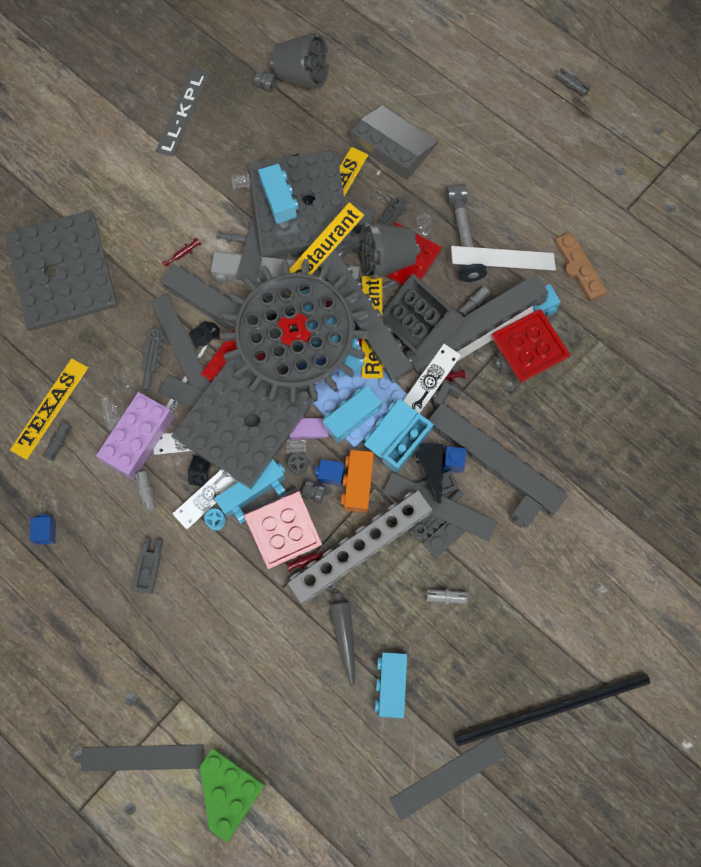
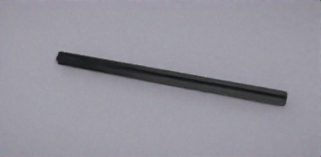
M646 673L457 734L454 736L457 746H462L649 685L651 681Z

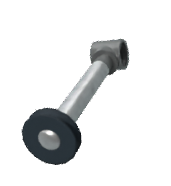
M466 185L447 186V201L455 209L462 247H473L465 210L467 202ZM471 264L463 267L459 274L462 281L474 282L483 279L487 275L486 266L483 264Z

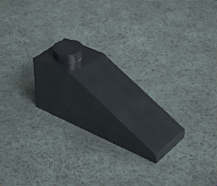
M420 444L419 452H416V463H419L420 471L436 502L441 503L445 461L443 444Z

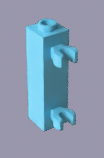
M272 460L251 490L238 482L214 499L227 518L234 514L240 524L246 521L241 510L243 507L272 488L278 496L286 493L280 484L285 480L283 473L286 471L280 462L276 464Z

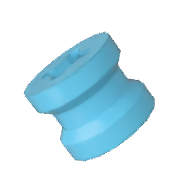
M210 509L205 514V523L211 530L217 531L225 526L226 518L219 509Z

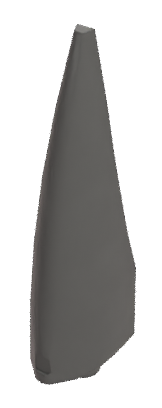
M342 593L335 594V604L330 606L333 627L350 686H354L355 651L350 604L348 602L343 603Z

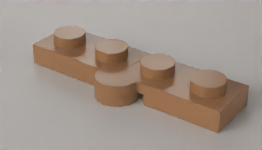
M570 232L556 238L555 244L567 262L565 275L569 278L577 277V281L589 302L606 295L607 290L574 234Z

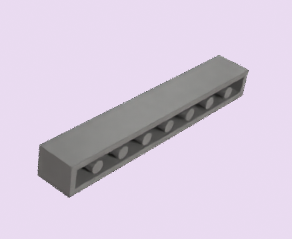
M214 252L211 268L213 280L222 283L230 281L236 284H244V280L236 279L242 255ZM261 257L262 261L257 280L253 283L259 286L267 281L262 273L263 266L270 270L272 278L282 275V260L285 259ZM286 259L287 262H288V264H289V266H290V268H291V267L295 264V262L297 261V260H288V259ZM350 266L354 279H359L360 267ZM318 268L313 272L312 275L317 277L319 276L320 271L318 270Z

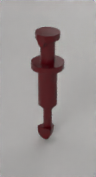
M197 238L193 239L194 242L189 245L185 243V247L173 254V258L164 261L163 265L168 266L171 262L179 260L189 252L192 254V249L197 245L201 246V243Z
M451 369L444 380L451 379V382H454V378L463 377V379H466L465 370L453 373V369Z
M325 552L313 553L303 558L298 556V561L290 564L289 562L286 563L289 572L299 566L301 569H304V565L319 560V557H322Z

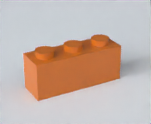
M351 450L350 456L346 455L345 467H349L348 474H344L343 486H346V493H342L341 505H344L345 511L368 513L374 452Z

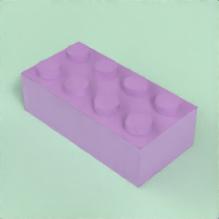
M138 392L96 457L102 463L134 480L135 474H138L173 420V413L170 409Z

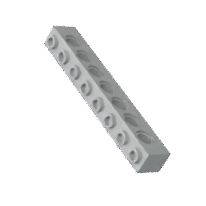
M419 491L408 493L403 498V502L391 505L387 509L389 512L383 516L379 514L371 520L372 524L367 527H360L355 531L356 535L351 539L349 537L343 539L339 543L340 546L338 548L325 552L322 555L324 558L317 562L315 560L306 566L307 570L303 573L297 572L290 578L291 581L288 585L300 603L304 605L432 514V508ZM406 507H411L414 510L411 516H405L402 513ZM389 519H396L398 523L395 527L390 528L386 525ZM379 530L381 537L372 539L370 537L371 532ZM359 541L365 543V548L361 551L354 549L355 544ZM341 553L349 555L348 560L344 563L338 561ZM326 564L332 565V571L329 574L322 573V568ZM309 576H315L316 582L312 586L306 585V579Z

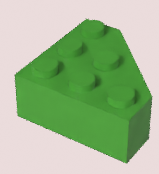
M212 748L200 766L209 830L225 842H229L266 784L222 752Z

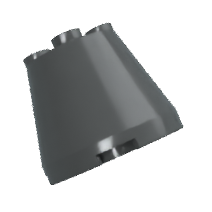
M309 33L282 43H276L273 57L270 59V66L274 68L277 79L312 89L323 87L329 70V65H326L325 53L328 52L325 39L320 33Z
M374 222L364 223L361 227L360 239L363 240L362 252H360L361 261L366 276L370 275L371 280L382 278L416 263V255L420 254V246L416 244L414 228Z

